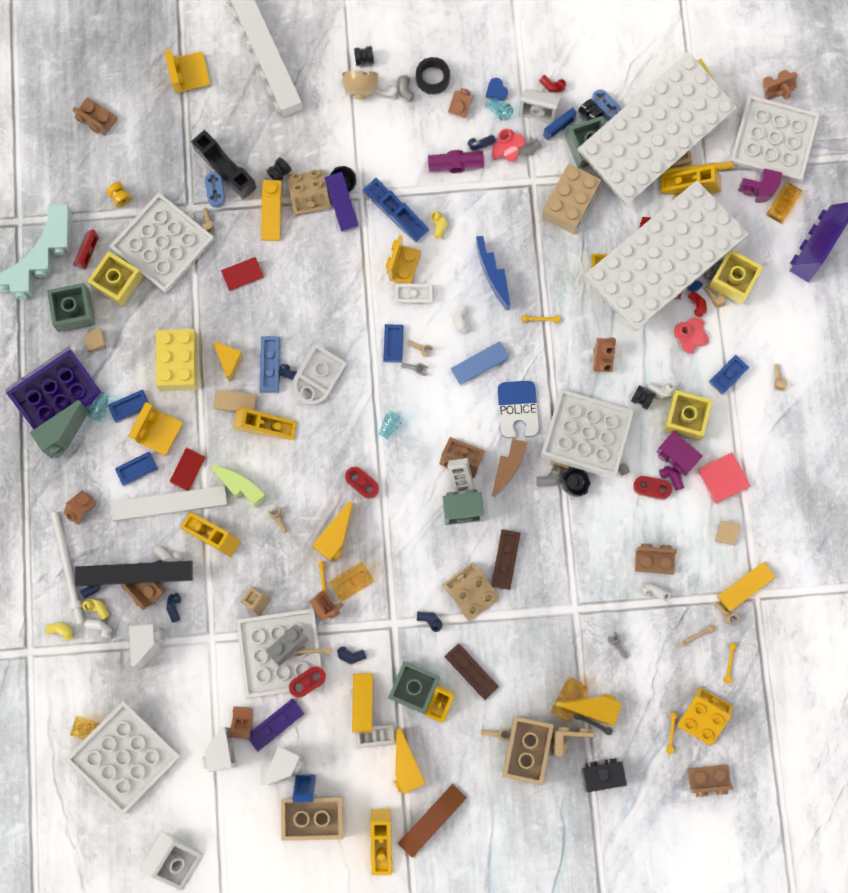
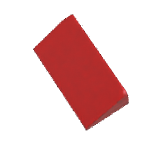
M92 229L86 232L73 266L84 270L87 268L99 239L95 230Z
M256 257L221 270L229 291L264 278Z
M186 447L170 479V483L189 491L206 457Z

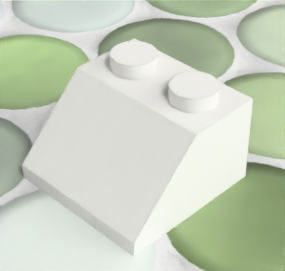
M525 88L520 99L518 116L551 124L555 121L560 97L554 93L546 94L534 88Z
M153 624L129 626L131 667L142 669L161 648V642H164L163 630L160 631V627Z
M221 727L204 751L205 756L202 757L204 769L207 768L208 772L237 767L233 741L230 738V727Z
M278 746L260 784L263 786L270 785L300 773L305 763L302 762L304 757Z
M162 831L140 867L151 878L181 891L202 854L176 837Z

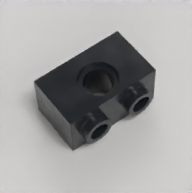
M617 758L607 759L605 764L597 765V761L585 763L586 767L581 768L585 792L587 793L627 786L623 762H617ZM601 769L608 771L609 776L605 781L599 779L598 773Z

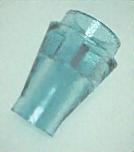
M492 97L486 101L485 106L500 120L507 121L513 113L511 104Z
M99 392L98 396L88 407L87 416L100 422L105 417L110 396Z
M390 410L388 414H385L378 434L388 440L393 432L402 424L403 418Z

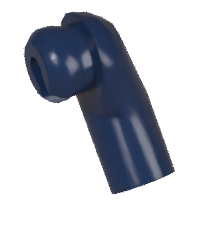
M491 134L478 141L476 138H471L467 144L470 150L476 151L494 144L496 139Z
M281 364L279 374L282 377L293 380L297 371L290 370L288 364Z
M179 593L170 594L167 600L166 610L172 623L181 619L176 608V604L182 601Z
M417 611V621L427 622L433 632H439L442 629V621L436 613Z

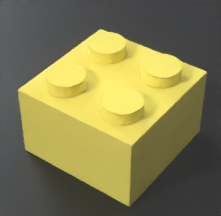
M731 250L725 256L709 288L742 305L763 266Z
M108 251L87 282L92 289L123 307L143 279V275L139 269Z
M675 390L671 397L663 431L668 433L674 431L679 436L700 441L705 434L713 400Z

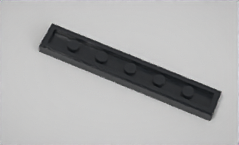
M193 561L75 566V586L77 587L193 581Z

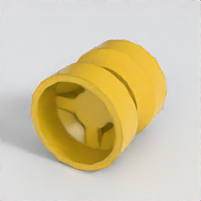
M121 182L111 184L106 190V194L109 198L113 199V203L117 208L125 206L132 199L129 192L124 190L125 187Z

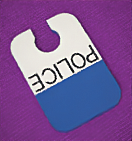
M513 381L499 384L497 391L500 429L503 437L516 438L513 424L516 421L525 423V437L535 436L539 431L535 384L531 381Z

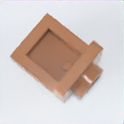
M464 88L456 90L448 112L466 118L471 101L474 99L471 91Z
M81 490L66 503L64 514L68 520L79 525L82 517L96 505V501Z
M324 590L318 592L309 601L321 620L328 617L330 619L335 618L340 614L339 610L344 606L342 602L334 606Z
M234 706L230 738L250 739L253 725V708Z

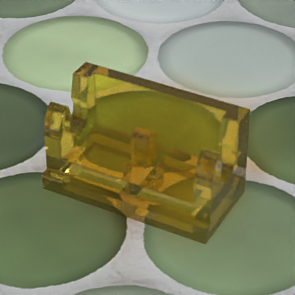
M362 561L329 581L341 602L374 582Z
M569 676L555 703L557 701L582 698L587 690V686ZM554 703L549 713L569 723L574 712L555 706Z

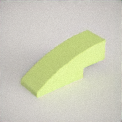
M215 465L210 467L237 499L244 494L256 508L267 498L256 485L238 473Z

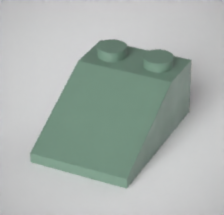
M78 400L31 431L30 434L42 452L51 459L58 458L64 454V450L71 444L87 417L89 410Z

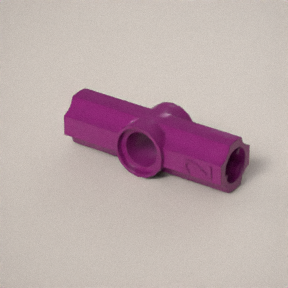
M451 150L447 154L428 155L429 172L449 171L450 173H461L465 169L484 168L483 151L463 152L462 150Z

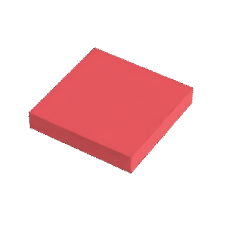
M732 452L697 470L715 504L751 486Z

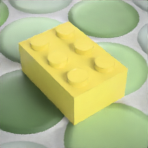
M194 329L156 330V386L160 391L198 390V335Z

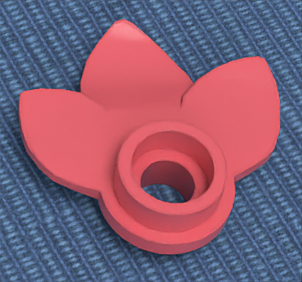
M502 129L498 134V142L492 148L493 159L497 160L504 156L509 162L515 161L519 154L518 148L525 146L524 137L521 134H515L511 129Z
M691 318L687 322L678 323L674 328V336L680 340L681 348L689 354L694 353L695 346H703L709 343L708 335L702 330L705 325L702 319ZM682 328L685 329L686 334L682 332Z

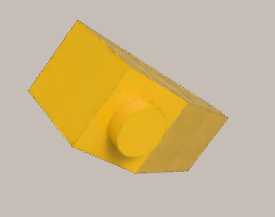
M715 165L661 176V193L681 194L695 181H698L710 194L721 192V175Z
M263 180L261 240L280 241L284 191L282 181Z
M242 408L236 411L233 429L250 434L294 440L297 421Z
M351 501L345 505L312 544V547L330 562L333 560L337 561L343 554L342 549L353 511V503Z
M189 512L180 527L185 532L230 558L241 543L239 539L229 532L192 512Z
M604 693V696L594 695L557 701L555 706L601 723L615 726L622 703L615 701V696Z
M401 728L397 729L395 776L397 779L394 780V784L398 792L402 791L405 794L426 783Z
M371 809L372 875H392L391 809Z

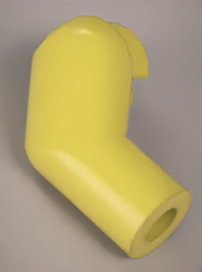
M433 211L430 216L436 226L433 236L437 239H442L447 227V221L442 213Z
M90 598L83 602V609L85 611L97 612L102 621L110 617L106 606L101 600Z
M64 622L45 626L47 634L59 633L65 641H70L74 637L73 629Z

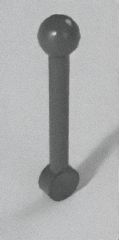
M577 713L574 715L576 720L581 719L603 730L606 735L613 733L611 727L606 728Z

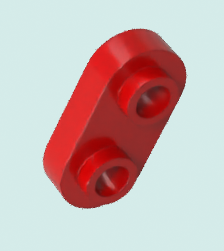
M351 467L346 471V482L366 499H373L378 495V483L362 469ZM353 475L359 476L358 480L356 481L352 480L351 478ZM372 487L373 491L371 493H368L366 491V488Z
M639 476L633 483V490L640 496L665 500L671 495L672 486L666 480ZM645 482L647 487L642 488L640 483ZM664 486L666 491L661 492L659 487Z
M318 666L306 670L290 682V693L294 697L302 698L324 684L326 680L325 671ZM315 673H318L320 675V678L317 681L313 680V675ZM298 684L303 685V690L300 692L296 690Z

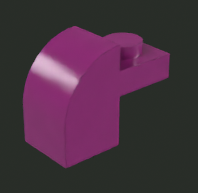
M764 168L759 181L743 178L738 191L743 192L747 196L756 195L755 203L766 202L774 196L779 188L783 173Z

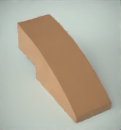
M512 439L509 456H500L492 496L496 497L512 480L523 459L527 442Z

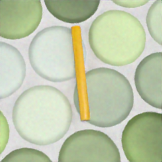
M721 162L671 167L660 176L715 165L717 170L733 169V163Z

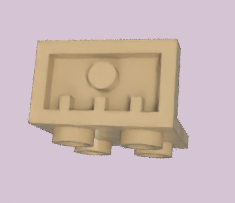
M323 169L294 173L287 176L294 215L331 208Z
M473 562L442 584L445 591L453 598L468 621H471L499 600V596L481 569Z
M557 728V731L552 733L551 756H563V753L567 751V740H563L564 737L595 738L596 733H591V729L579 728L577 732H571V728Z

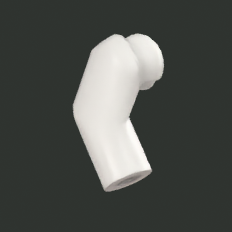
M650 383L646 389L648 392L656 393L655 397L658 399L671 397L676 390L675 386L671 383L660 388Z
M160 545L156 546L153 550V553L163 562H175L183 559L178 552H174L171 556Z

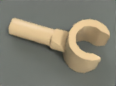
M203 208L206 222L201 225L210 233L215 228L209 217L208 208Z
M707 285L703 287L712 299L714 307L719 308L725 305L726 300L723 295L716 297Z
M410 340L407 345L421 351L424 357L430 356V354L424 351L425 348L433 350V347L429 344L422 346Z
M775 364L776 380L774 388L784 391L787 386V380L781 379L780 366Z
M276 506L277 514L273 515L270 510L268 512L271 518L279 524L282 532L285 533L287 529L281 519L282 513L279 507Z
M718 602L714 604L725 616V622L728 625H734L730 622L731 616L739 621L738 615L729 613Z
M500 729L499 731L482 730L481 735L498 737L501 741H507L509 739L502 738L501 733L503 731H510L508 729Z

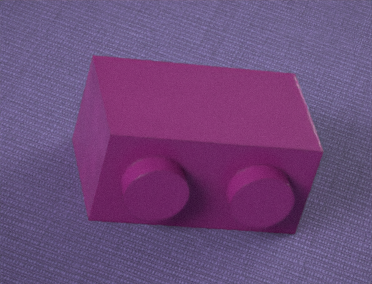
M674 431L656 451L658 457L663 462H669L674 466L673 469L679 475L683 474L685 477L703 457L701 453Z

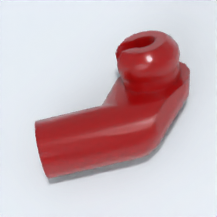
M546 75L539 79V82L549 92H562L567 85L564 79L552 82Z
M692 290L688 298L696 304L694 314L697 317H702L707 312L706 301Z

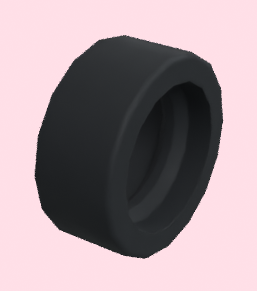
M429 57L422 60L416 68L418 87L427 94L435 95L443 92L450 82V69L447 63L438 57ZM431 67L438 68L444 74L443 80L437 84H428L422 78L423 71Z

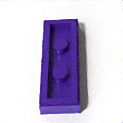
M342 172L324 177L340 230L344 231L359 226Z
M292 698L252 730L248 740L256 751L259 752L305 713Z

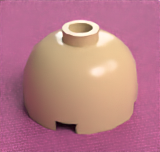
M363 71L342 72L343 87L348 94L355 95V99H366V95H371L378 86V72L369 71V74Z

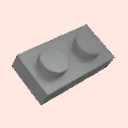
M294 624L266 652L280 667L309 639Z

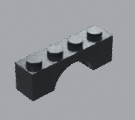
M205 129L191 141L196 153L243 200L257 188L254 179L242 167H238L231 161Z

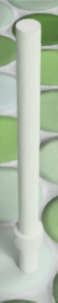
M59 512L51 513L71 598L70 607L74 611L76 624L81 625L84 624L81 610L83 608L82 601L79 600L60 515Z

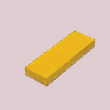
M762 562L719 594L717 598L726 610L730 612L772 581L775 575L765 562Z
M353 673L352 733H372L373 673Z

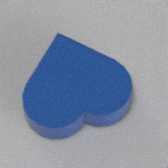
M492 78L489 82L485 98L504 101L508 96L507 88L503 86L500 78Z

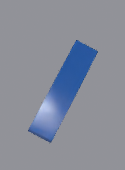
M377 177L362 190L413 241L417 242L430 230L406 203H402Z
M477 236L476 247L486 279L504 309L510 310L505 270H497L494 252L486 253L484 236Z

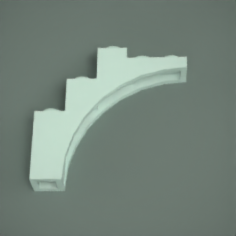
M68 204L49 205L48 218L43 233L36 245L17 264L0 272V293H8L10 290L14 297L21 300L33 297L34 275L40 278L52 275L53 254L63 256L65 253H71L72 210Z

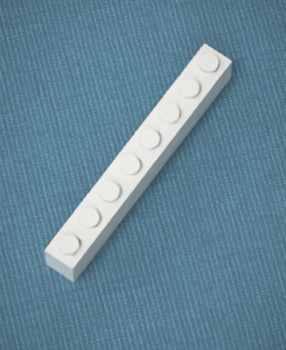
M226 0L228 6L232 5L234 9L231 12L235 21L239 20L240 22L238 27L241 35L247 38L245 43L249 52L253 51L254 53L252 58L256 67L260 66L261 68L259 74L262 81H266L268 87H266L270 98L274 97L276 101L273 104L277 113L281 112L282 117L285 118L303 110L300 97L255 0Z

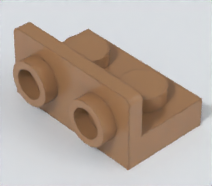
M89 97L85 99L79 108L74 107L72 109L77 121L82 124H88L93 132L97 134L100 132L104 136L118 120L116 115Z
M449 437L442 452L439 465L448 469L449 460L468 458L472 478H475L485 451ZM457 469V470H455V471L458 472V471H464V470H463V469Z
M641 544V546L635 549L634 572L674 575L677 549H672L670 545H660V548L652 547V544Z
M160 583L120 584L123 590L132 597L135 604L142 610L154 605L166 592V589Z
M728 765L687 768L690 793H696V797L708 796V792L716 791V795L728 794V790H733Z

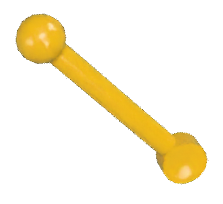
M523 315L521 319L523 322L553 321L554 323H559L561 317L559 315L554 317H528Z
M321 561L318 563V567L321 572L322 590L326 593L324 573L326 564Z
M734 642L729 644L730 655L727 674L723 679L725 683L732 682L730 674L734 650L737 648Z
M675 712L670 714L669 746L666 748L668 754L674 753L675 720L678 718Z

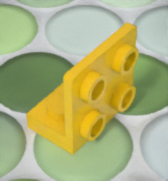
M171 49L164 51L175 94L210 85L202 51L179 57L177 55L173 56Z
M399 235L398 239L393 241L391 251H393L392 258L388 257L386 274H388L389 281L412 283L421 250L403 246V236Z
M145 402L128 436L132 441L167 456L183 422L156 410L152 404Z
M698 686L692 702L677 726L712 746L731 718L734 706Z

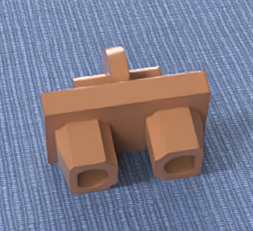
M785 69L780 71L776 80L770 76L764 78V97L767 100L776 96H782L784 99L790 98V92L797 88V73H790Z
M614 337L596 338L595 348L593 349L594 372L613 371L616 339Z

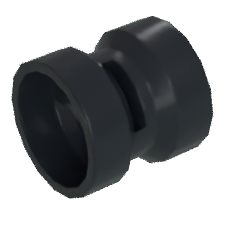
M366 46L363 49L360 47L354 48L356 66H362L363 63L374 64L372 46Z
M592 99L584 102L578 109V112L586 117V121L600 117L604 113L595 106V102Z
M280 157L273 166L266 170L273 180L280 181L283 180L284 175H288L292 171L289 164Z
M639 385L631 402L641 404L642 408L648 410L656 393L648 392L645 390V387Z

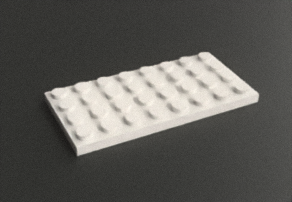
M688 51L577 150L626 206L737 107Z
M695 181L585 273L584 278L630 328L636 332L747 238L749 234L698 181Z

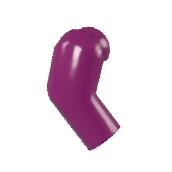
M664 466L663 469L659 470L661 478L669 477L676 491L684 488L677 471L669 466Z

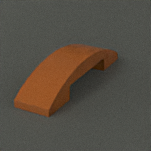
M451 784L397 844L410 857H413L467 797Z

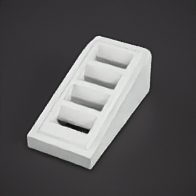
M468 458L449 460L447 466L454 491L458 492V494H465L467 490L460 491L459 488L469 487V490H473L474 484ZM457 469H463L464 471H458V472H456L455 470H457ZM459 475H465V476H466V477L457 478V476H459ZM467 481V483L458 484V482Z
M394 724L372 726V742L370 743L368 733H363L364 743H360V733H352L354 749L396 744ZM384 729H387L388 741H385ZM376 730H379L380 742H377Z

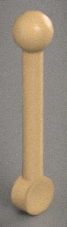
M709 625L704 631L678 643V646L681 647L708 632L713 633L715 627Z
M330 647L325 649H300L293 655L298 653H325L330 655L332 650Z

